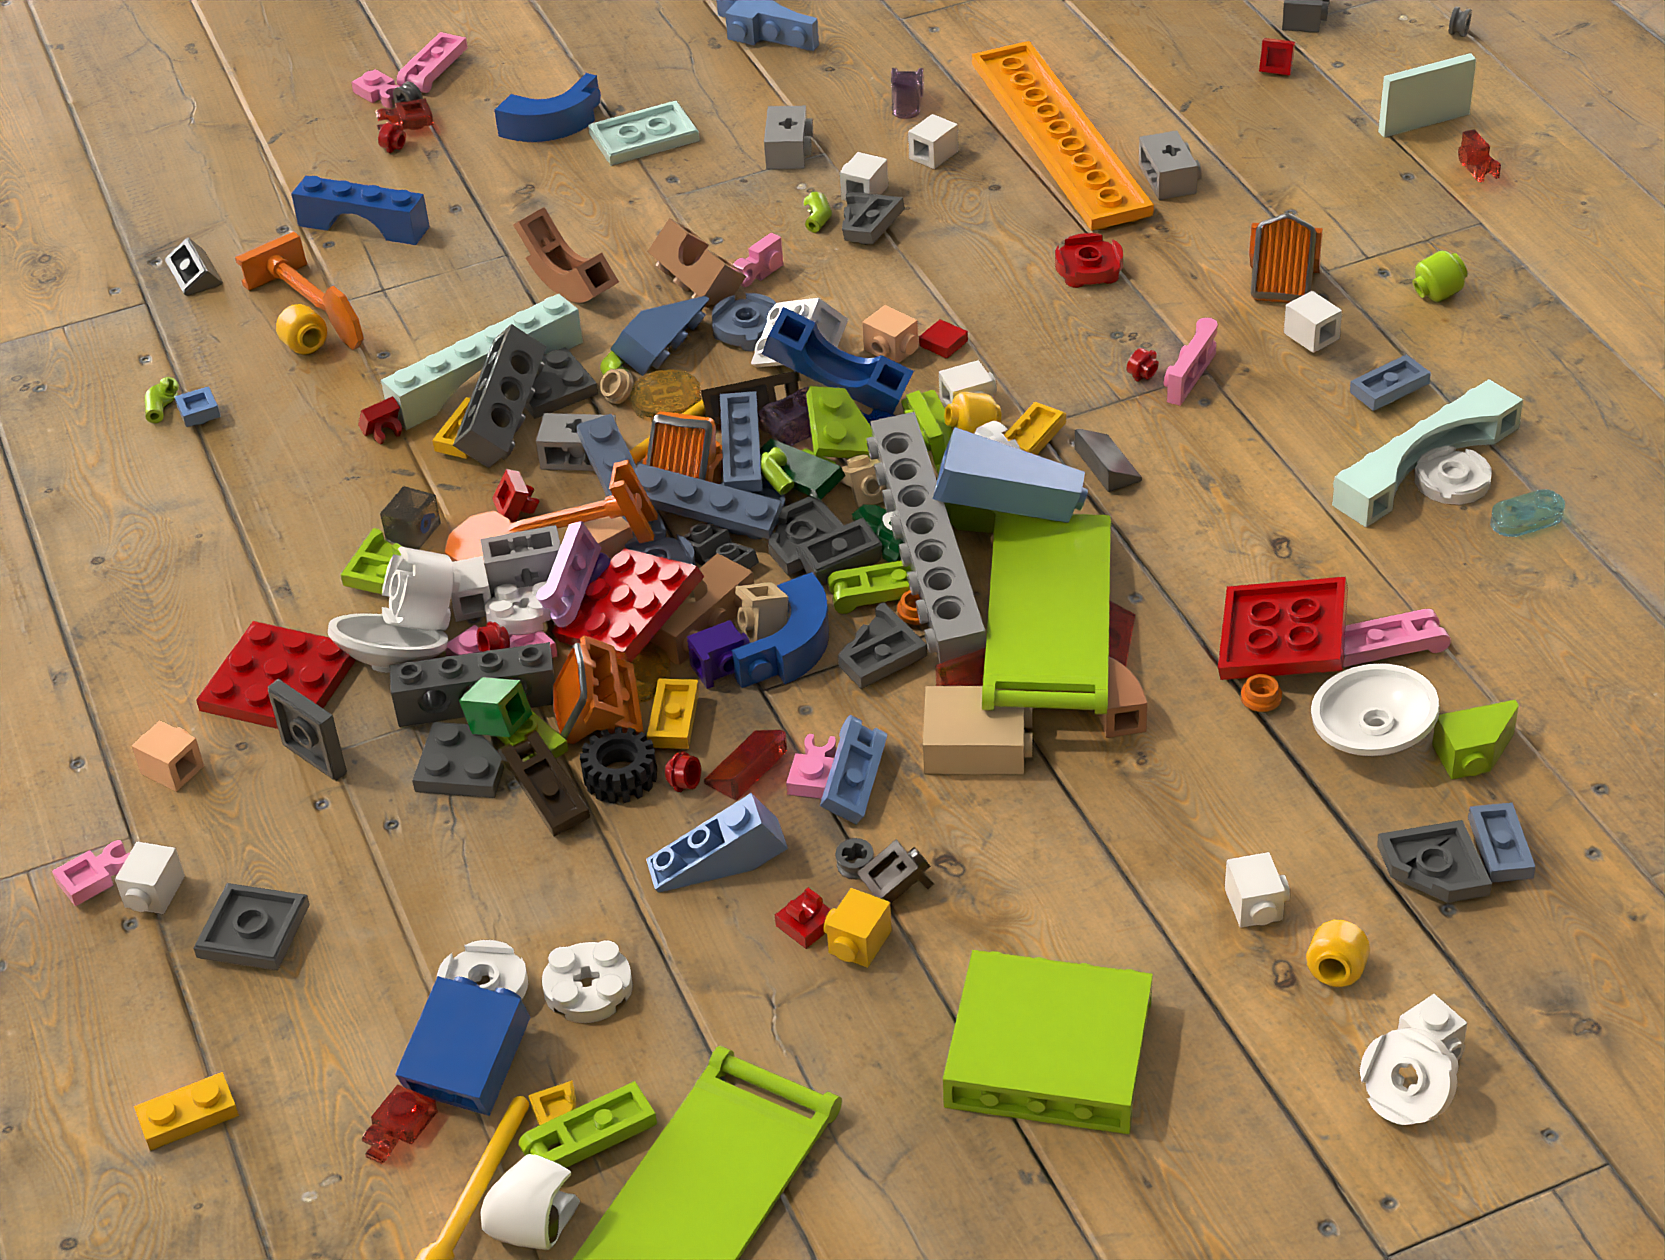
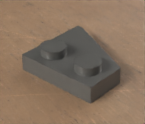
M847 192V207H844L845 220H843L842 224L844 240L859 242L864 245L874 244L905 210L903 197Z
M884 602L876 607V616L869 625L863 624L856 632L855 639L848 643L838 655L839 667L860 689L927 656V644Z

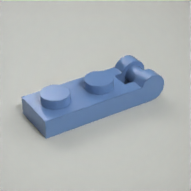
M849 715L840 730V741L820 806L857 825L864 817L887 739V733L878 728L871 730L862 725V720Z

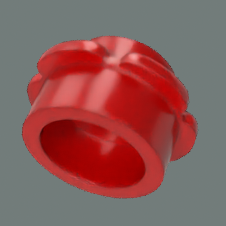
M385 123L379 132V146L387 149L388 153H392L395 149L400 150L404 146L406 133L403 131L402 125L399 123Z
M1141 347L1131 355L1126 371L1133 375L1135 381L1138 382L1142 378L1149 380L1154 376L1159 366V362L1155 360L1157 357L1156 351L1150 350L1149 352Z
M490 621L486 626L478 628L476 638L480 652L510 648V637L505 627H500L498 623Z
M687 752L676 753L666 764L665 778L674 787L676 792L681 793L683 789H694L700 782L701 763L697 757L690 756Z

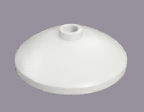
M382 614L343 615L332 619L328 625V635L335 645L354 659L372 665L373 670L390 673L389 665L433 659L447 648L448 636L442 630L426 631L387 624Z
M1393 664L1361 665L1336 674L1319 688L1312 701V721L1319 736L1325 742L1341 751L1360 756L1390 755L1415 745L1431 732L1439 717V699L1435 688L1429 680L1414 670Z

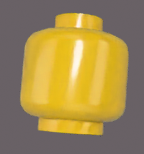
M295 304L284 309L279 315L276 322V332L279 339L292 351L305 355L317 351L324 344L327 337V325L325 320L309 306Z
M972 392L957 394L952 404L946 406L944 413L945 424L951 426L952 430L956 427L971 433H975L978 427L991 421L1001 423L1002 417L1000 405L995 403L992 396L985 393Z
M1346 920L1324 922L1315 930L1306 953L1307 967L1311 974L1321 983L1331 987H1345L1356 982L1361 977L1370 954L1369 940L1365 932L1356 924Z

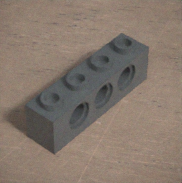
M513 324L509 325L493 340L454 440V447L488 468L499 459L505 460L509 457L515 447V441L512 440L513 436L525 420V414L522 413L523 409L535 393V388L532 387L533 382L540 375L545 365L542 361L546 350L545 345Z
M550 642L389 665L391 696L399 727L465 718L459 700L481 677L520 680L530 708L553 705V685L556 675Z

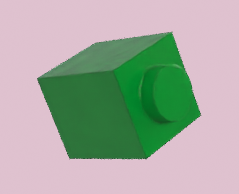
M481 677L459 700L472 734L511 737L533 714L520 680Z

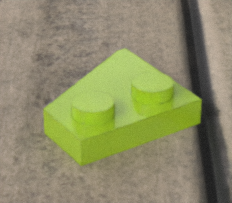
M810 386L806 396L814 456L852 458L859 455H868L870 458L866 438L873 437L871 426L845 388Z
M373 528L340 574L343 586L382 594L390 559L393 554L401 556L398 548L402 546L398 543L390 544L384 539L381 530Z

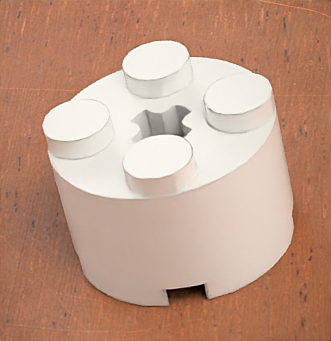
M399 547L398 550L401 556L393 554L384 579L382 596L389 597V608L382 607L384 621L391 625L426 631H445L448 628L451 616L450 608H448L451 594H456L460 587V572L453 570L452 561L448 555Z

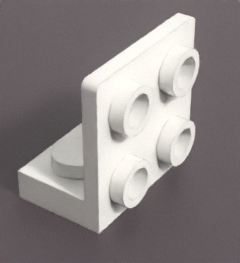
M820 298L776 303L768 313L767 324L761 338L756 343L755 354L751 364L757 368L783 365L762 355L767 337L783 307L816 322L823 337L835 347H838L848 318Z

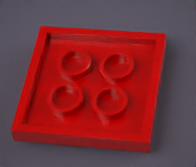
M624 548L611 559L610 565L604 572L588 585L575 619L564 627L556 625L551 632L559 642L572 646L575 643H581L580 638L584 635L613 645L616 658L632 662L701 582L704 575L696 565Z
M1346 576L1227 586L1218 660L1220 680L1250 678L1258 674L1284 676L1343 671L1348 599Z
M252 621L200 693L196 702L201 712L278 729L268 693V686L280 679L321 708H324L356 659L335 645L330 637Z

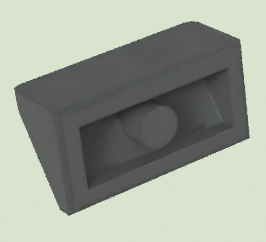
M189 237L165 258L167 265L186 296L217 287L223 283L206 252Z
M1084 429L1075 430V450L1108 492L1142 481L1141 475L1108 434Z
M861 518L796 546V550L806 573L813 572L821 585L825 586L828 584V577L833 572L871 566L881 560L882 543L864 518Z

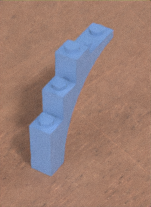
M717 0L718 16L726 18L728 40L755 45L761 39L814 51L819 46L817 18L792 11L779 5L774 0Z

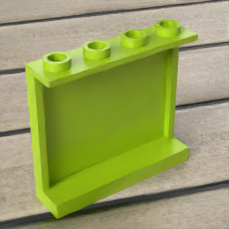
M972 950L943 1075L944 1108L1130 1134L1133 1097L1148 1007L1151 1008L1153 974L1138 972L1132 969L1122 970L1093 966L1087 963L1077 964L1054 961L1042 957L1032 958L1003 954L996 951Z

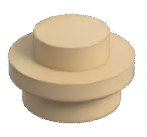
M611 369L607 371L600 382L601 393L607 401L613 404H620L625 401L633 388L632 375L624 369Z

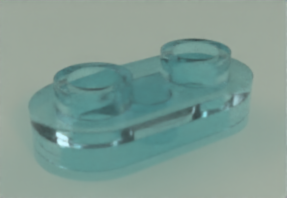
M1541 489L1503 500L1493 506L1490 525L1495 532L1508 537L1521 536L1560 523L1563 519L1565 501L1559 494L1549 489Z

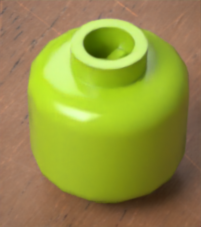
M1441 250L1416 265V278L1412 280V283L1421 298L1427 296L1434 302H1441L1463 289L1468 272L1459 255Z

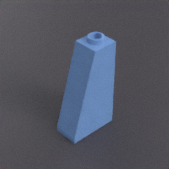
M954 427L942 459L932 499L1069 523L1074 509L1081 511L1088 489L1083 487L1084 471Z

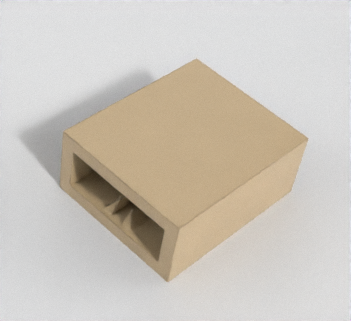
M925 686L923 729L924 774H1024V758H1032V733H1024V728H1032V708L995 706L994 711L982 710L983 686ZM996 689V690L1024 691V689Z

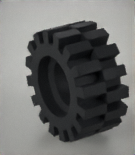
M615 727V733L609 734L608 729L601 731V738L594 734L589 738L590 744L584 743L582 747L583 753H580L584 785L587 786V791L591 795L596 794V799L603 801L608 796L609 803L616 804L617 798L622 797L623 803L630 802V795L634 794L639 799L643 797V789L649 792L653 788L652 782H656L658 772L655 750L651 739L647 740V735L643 732L636 736V729L628 728L627 733H623L622 727ZM615 762L631 763L623 768H607L608 765Z

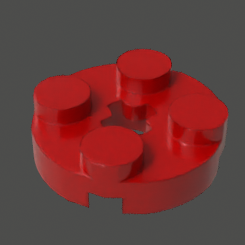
M1082 233L1065 239L1064 246L1059 248L1058 245L1055 249V269L1060 276L1065 278V283L1069 287L1079 288L1084 284H1112L1119 279V273L1123 268V249L1114 239H1112L1111 244L1103 241V235Z

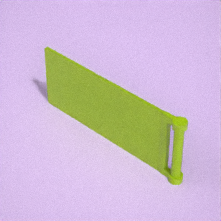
M997 512L995 514L982 687V710L994 711L995 706L1095 710V714L1107 715L1111 516L1072 514L1069 523L1007 512ZM996 689L1081 691V692H1095V693L1043 692V691H1014V690H996Z
M723 1046L716 1047L710 1057L708 1066L697 1080L693 1089L572 1260H739L815 1142L820 1138L827 1125L837 1118L841 1109L842 1098L831 1092H826L823 1095L734 1057V1051ZM730 1074L815 1111V1114L810 1119L722 1081L719 1078Z

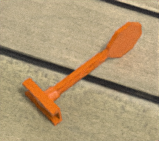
M293 231L235 257L236 263L241 266L244 279L241 280L242 284L247 290L250 291L276 278L283 279L316 307L321 308L327 313L331 324L343 343L352 350L359 348L364 337L359 318L346 295L335 286L328 288L323 293L295 271L308 265L301 238L297 233Z
M629 460L614 463L609 486L612 495L606 496L605 500L513 523L496 511L470 516L449 534L445 554L452 561L483 556L480 542L482 538L554 525L558 529L569 526L572 523L587 522L608 516L611 519L625 516L639 543L654 540L655 535L648 522L657 520L658 514Z

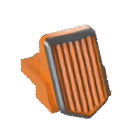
M1290 213L1278 215L1261 223H1252L1249 258L1250 267L1253 268L1251 296L1254 300L1290 303L1311 292L1313 273H1320L1323 228H1314L1311 224Z
M664 411L658 412L652 420L648 453L643 459V464L721 484L723 455L722 445L716 441L715 421L709 417Z
M584 635L580 638L581 643L573 645L553 685V709L560 735L567 740V743L575 744L597 729L601 731L608 729V732L613 734L615 733V727H622L623 733H627L628 728L636 729V736L640 732L644 733L633 663L616 658L613 645Z

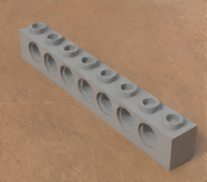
M915 412L871 421L873 437L866 438L870 459H878L879 462L874 464L878 485H886L887 488L882 490L887 513L894 511L895 516L890 517L895 540L901 538L903 540V544H899L903 567L910 566L912 570L907 572V578L911 594H919L920 600L916 601L920 624L928 623L929 629L924 630L929 653H937L941 667L985 658V628L944 502L932 499L937 480Z

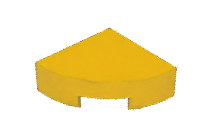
M572 1080L528 1095L538 1126L572 1111L576 1107V1094Z

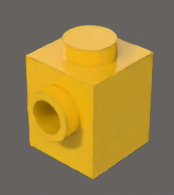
M850 888L838 908H832L826 917L824 932L827 933L828 952L842 961L854 962L868 968L892 931L890 902Z

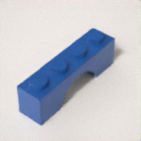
M305 176L291 193L298 226L328 231L341 214H355L373 223L383 234L386 241L417 245L430 227L424 194L382 188L377 185L350 183L345 180L337 181L318 176Z
M785 307L782 308L762 351V355L827 387L845 388L853 400L888 417H892L914 372L883 355L875 358H862L838 349L823 337L816 322Z

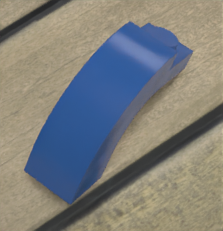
M586 73L568 91L552 98L531 99L510 94L494 109L498 136L522 142H543L564 138L585 129L595 121L594 108L598 106L601 99L597 75Z
M813 572L777 585L780 590L789 596L787 624L773 635L732 650L735 679L741 688L779 675L783 683L787 684L811 670L823 656L829 641L828 606L824 588Z

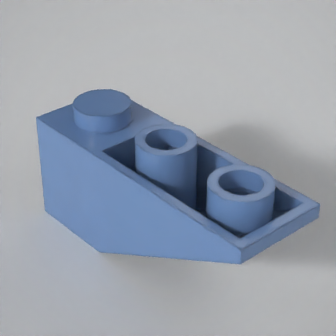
M702 296L640 311L623 329L610 350L642 376L652 366L659 369L671 354L667 349L671 346L676 350L688 336L685 330L688 327L694 330L704 319L706 314L702 312V309L709 301V298Z
M750 793L646 858L654 888L659 893L753 871L787 850L788 847L778 818Z

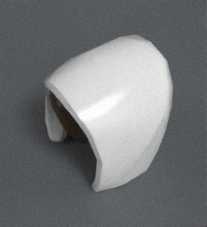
M528 1154L524 1156L492 1186L485 1196L481 1208L482 1230L495 1240L520 1247L549 1250L556 1243L561 1231L574 1215L580 1203L579 1198L575 1194L559 1191L563 1183L571 1176V1171L538 1155Z

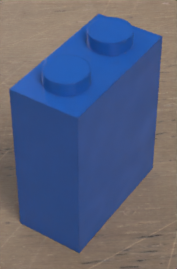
M438 976L395 1073L405 1091L490 1116L531 1018L521 997L517 993L505 988H496L495 991L480 988L476 982L465 977L457 976L454 980Z

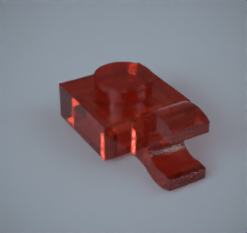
M426 98L395 103V109L382 108L375 111L378 121L388 120L387 123L390 124L399 123L402 125L403 130H418L424 126L433 125L432 112ZM384 124L377 125L378 132H380Z
M1475 129L1463 132L1461 146L1458 149L1460 163L1480 183L1484 182V177L1487 173L1492 174L1496 179L1500 178L1501 164L1489 155L1490 145Z
M397 1084L371 1116L372 1125L365 1131L362 1137V1142L371 1145L365 1153L366 1158L382 1164L388 1159L400 1140L412 1145L438 1113L436 1100Z

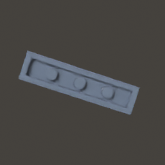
M756 391L720 394L724 486L746 492L762 491Z
M608 414L577 424V434L606 496L612 495L609 486L614 463L629 460L633 470L636 471L637 468L612 414ZM655 509L658 518L648 522L652 531H665L666 533L663 521L657 509Z
M641 463L638 464L635 471L655 509L770 539L782 510L780 500Z

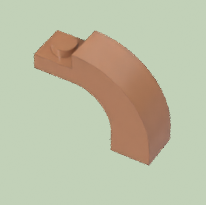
M545 207L513 225L531 254L526 257L529 265L552 291L560 294L565 299L576 303H583L619 283L602 252L593 258H584L568 246Z
M1108 656L1107 715L1097 714L1106 738L1144 733L1147 730L1148 704L1144 691L1137 678L1129 669ZM1024 690L1043 692L1095 693L1081 691Z

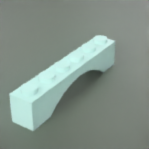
M560 294L548 297L524 311H519L495 325L488 326L485 330L460 340L454 345L431 354L425 359L382 379L381 384L384 398L387 399L392 396L395 398L400 407L397 419L402 427L408 430L436 416L451 395L470 377L482 370L493 340L511 324L545 345V355L553 350H559L564 347L569 350L583 343L578 308Z
M1489 379L1476 388L1470 389L1465 395L1454 402L1446 404L1435 414L1419 421L1405 433L1394 437L1386 445L1373 453L1367 454L1362 460L1348 469L1339 472L1335 476L1333 483L1332 506L1364 527H1368L1392 511L1394 496L1399 484L1417 466L1418 459L1422 454L1433 448L1454 446L1457 449L1475 445L1496 444L1519 429L1523 399Z

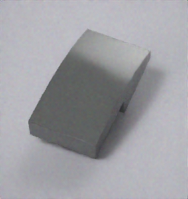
M700 523L690 528L689 533L683 536L693 546L695 562L701 566L717 553L747 569L759 563L755 549L732 543L728 529L709 523Z

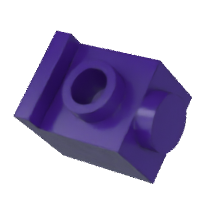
M731 620L687 636L690 665L706 689L714 687V680L735 673L732 650L749 644V638L744 632L739 633Z

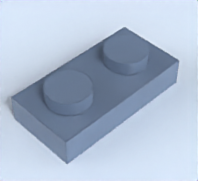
M1406 354L1350 382V393L1374 411L1430 384L1431 372Z
M1513 803L1470 806L1468 820L1491 883L1533 879L1535 864Z

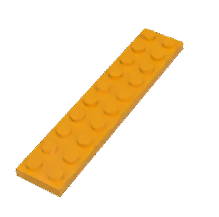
M1030 41L972 54V66L1091 231L1106 229L1109 226L1125 222H1135L1139 219L1153 216L1154 204Z

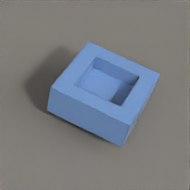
M209 386L175 396L177 408L186 427L204 424L209 420L221 417L218 405Z

